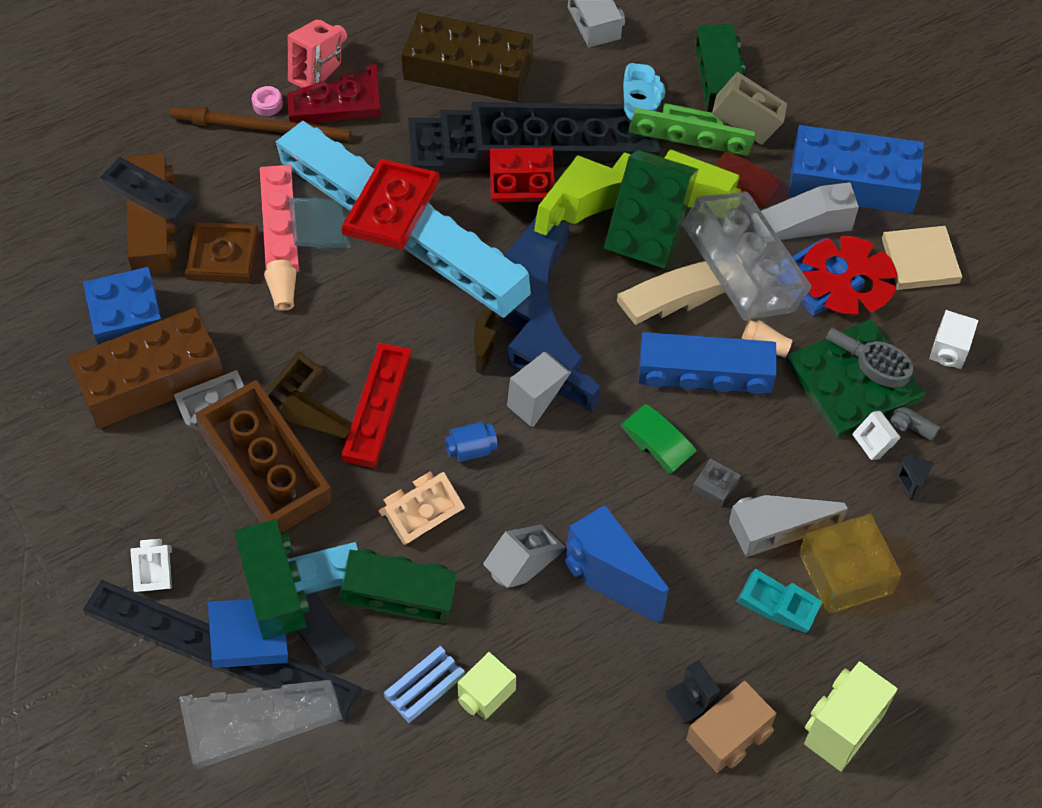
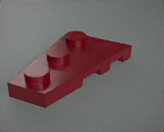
M377 65L367 66V71L353 75L352 72L343 74L340 80L328 84L321 81L288 92L289 121L295 123L304 121L308 123L381 117Z

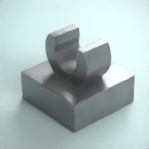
M710 459L694 482L692 491L723 507L739 483L741 475Z

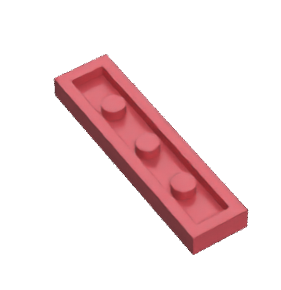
M291 164L260 167L266 266L275 260H288L292 263L293 268L299 272Z

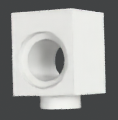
M946 310L929 359L937 361L944 366L961 369L969 352L978 320Z

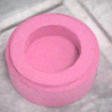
M261 87L252 94L253 109L259 115L272 116L277 114L283 107L281 92L274 87Z

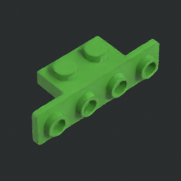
M664 103L662 113L635 108L629 128L630 133L743 156L749 155L756 135L754 131L723 125V122L711 112Z

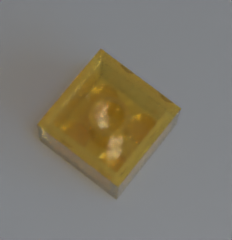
M871 513L805 533L799 554L828 614L894 593L902 574Z

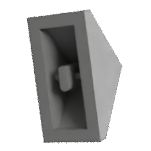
M543 352L510 378L507 407L528 425L534 427L571 372L549 353Z

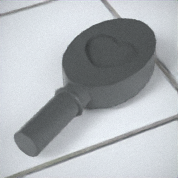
M833 327L828 332L826 339L850 352L851 355L857 356L860 369L874 382L893 388L902 387L909 382L913 373V364L906 353L899 348L878 341L864 345L861 341H856Z

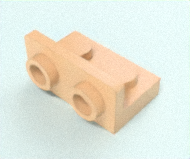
M430 471L413 481L416 488L404 494L403 490L400 489L383 499L386 506L378 511L381 516L386 515L403 545L465 508L444 472L433 476Z

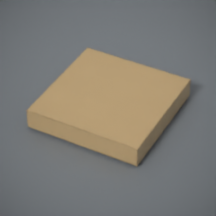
M946 226L883 233L882 241L886 254L892 260L897 271V277L894 278L897 290L960 283L962 274Z

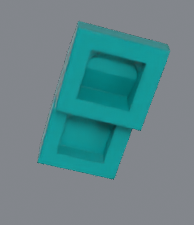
M754 569L750 573L736 602L774 622L807 633L823 601L793 583L785 587L761 571Z

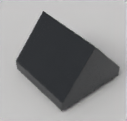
M905 455L901 459L896 476L909 499L915 501L929 476L934 462Z

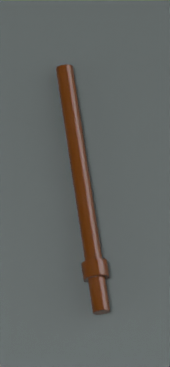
M171 106L169 110L170 118L192 121L194 125L206 126L209 123L286 134L299 124L212 112L208 108L195 106L194 109ZM309 124L313 128H319L331 140L350 142L351 130Z

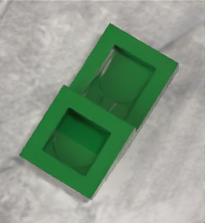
M644 404L620 425L640 450L643 451L647 448L668 474L674 472L697 451L667 419L647 404Z

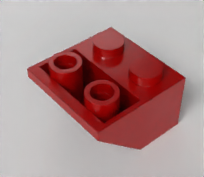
M553 148L490 149L491 202L542 201L555 185Z

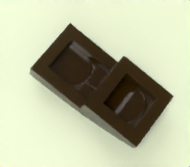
M483 303L480 305L474 330L476 373L483 375L496 347V331L491 330L496 321V313Z

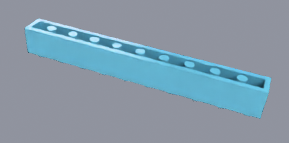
M304 121L300 122L276 141L283 165L291 164L293 172L351 211L374 168L369 166L362 157H356L347 151L341 143L334 142L326 137L319 128H313ZM430 203L426 205L404 246L405 250L503 318L531 295L529 273L522 265L511 262L497 248L489 247L480 241L476 234L467 232L458 226L451 217L443 216L437 212Z

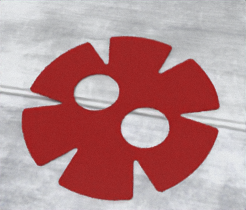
M841 236V251H839L831 239L827 238L815 244L806 253L802 262L820 270L801 272L803 283L813 298L831 292L824 305L831 310L845 314H858L859 298L867 310L872 312L884 306L895 293L896 286L879 280L897 277V271L892 260L884 251L867 258L873 247V243L852 236ZM833 256L841 257L846 260L848 269L845 273L839 275L830 273L825 266L826 260ZM856 275H866L873 281V289L867 293L856 292L851 287V279Z

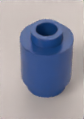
M483 422L453 428L449 430L450 436L445 437L448 456H455L458 463L490 455V451L498 449L495 430L491 423L483 424Z

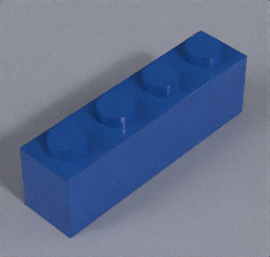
M642 332L638 384H645L651 387L674 386L687 390L702 388L715 389L719 392L772 393L776 379V342Z

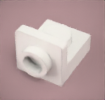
M162 539L141 540L140 548H131L134 592L172 588L170 565L172 547L171 545H162Z

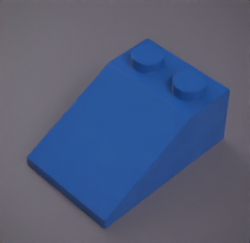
M604 505L570 525L568 529V542L566 543L567 558L565 563L574 577L580 576L585 585L652 621L658 623L663 620L669 588L608 508Z

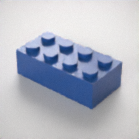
M799 125L793 150L788 196L795 197L819 186L850 182L858 206L913 214L921 190L924 142Z

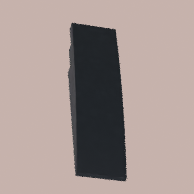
M472 102L471 110H440L439 118L408 119L411 166L439 173L490 172V149L553 148L554 168L569 167L577 156L596 163L616 162L624 152L632 155L637 150L659 156L660 147L658 138L629 132L631 120L624 111V104Z

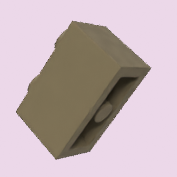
M737 72L716 95L712 114L718 117L720 121L728 123L732 127L754 131L756 133L755 141L763 145L784 123L787 103Z

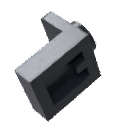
M698 660L686 667L683 682L669 689L665 697L682 723L688 724L704 715L717 704L720 689Z

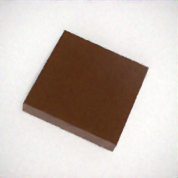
M195 222L185 270L186 279L251 283L259 237L258 225Z

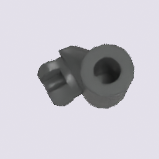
M907 407L896 409L893 412L894 416L891 418V425L894 429L905 431L909 428L930 441L934 440L941 428Z

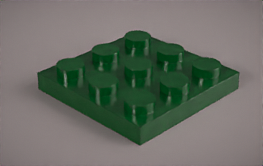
M871 319L842 331L845 335L856 341H861L864 345L875 341L888 343ZM826 338L786 356L785 364L837 439L853 433L872 412L881 411L886 418L893 415L896 409L913 406L922 402L925 397V392L912 375L909 382L902 387H886L874 382L860 369L857 356L851 355L850 352L828 341Z

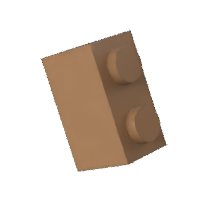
M743 681L689 727L686 740L716 773L726 765L732 769L746 756L747 753L744 750L753 742L760 745L773 733L772 724L777 713L746 681Z

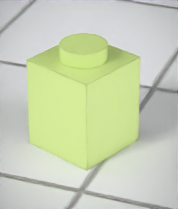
M488 652L458 681V701L469 714L475 715L477 713L486 720L516 690V675Z

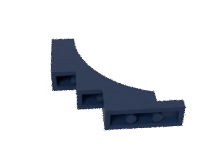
M535 218L504 255L514 264H520L527 270L531 295L504 317L506 324L520 331L508 346V365L520 371L543 352L549 353L571 372L557 393L592 413L599 404L601 385L597 384L592 377L586 374L581 375L582 356L562 333L554 317L548 293L549 280L559 256L568 245L569 225L561 220L558 226L554 225L545 236L534 231Z

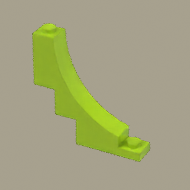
M671 149L664 158L699 169L688 207L704 210L723 217L729 206L734 207L741 191V189L736 188L740 175ZM624 152L613 168L577 156L539 204L534 231L546 236L554 225L558 226L561 220L576 224L593 214L615 208L630 154Z

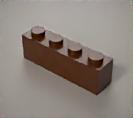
M164 153L126 157V160L170 184H175L173 165L167 166ZM127 199V252L131 270L149 267L151 275L172 273V260L177 259L176 241L171 240V234L177 233L176 224Z

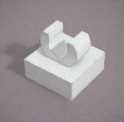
M881 411L872 412L852 434L871 460L880 459L901 438Z

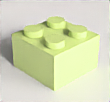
M860 661L851 672L845 668L840 673L832 686L834 689L828 698L823 696L811 712L812 717L805 726L809 733L804 745L841 772L881 721L898 688Z

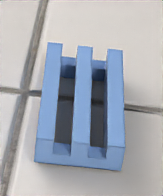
M439 646L384 692V696L402 717L410 723L465 676V671L460 666L458 667L455 664V660L451 656L448 657L445 654V650ZM441 662L440 665H438L434 670H432L428 675H426L422 680H420L404 695H402L399 699L397 698L402 692H404L408 687H410L426 672L433 668L437 663ZM447 670L451 672L449 676L409 709L405 707L406 704L422 693Z

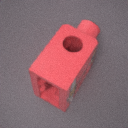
M316 19L288 35V81L300 88L321 81L324 82L340 65L341 43L347 39L345 29L340 25L333 27L322 20Z

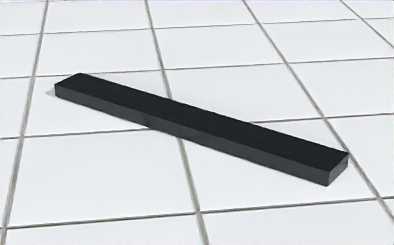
M101 579L83 609L85 615L212 668L208 623ZM288 657V663L213 668L344 724L347 723L362 693L361 686Z

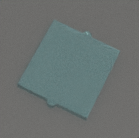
M312 197V199L289 198L288 203L294 246H317L318 249H323V247L346 248V236L342 234L341 226L344 223L341 204L335 200L318 199L317 197Z

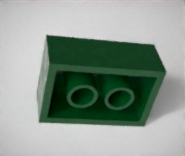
M640 150L630 155L604 249L665 268L673 259L699 169Z

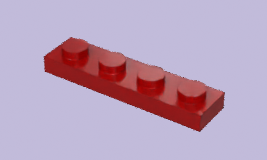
M379 342L342 452L343 462L376 469L412 357L410 348Z

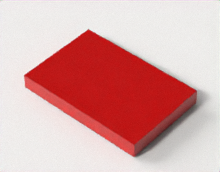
M380 158L341 226L342 234L403 250L440 181L439 172Z

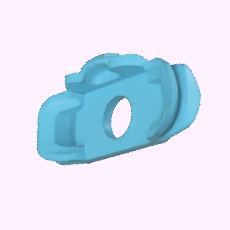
M635 63L627 65L623 81L624 111L627 117L632 120L635 108L656 111L661 100L665 97V87L660 82V76L655 75V71L651 66ZM631 94H642L646 96V99H635Z

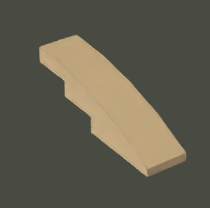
M723 258L709 260L670 271L619 293L617 303L632 322L637 325L656 314L663 318L682 307L688 312L739 285L741 280Z

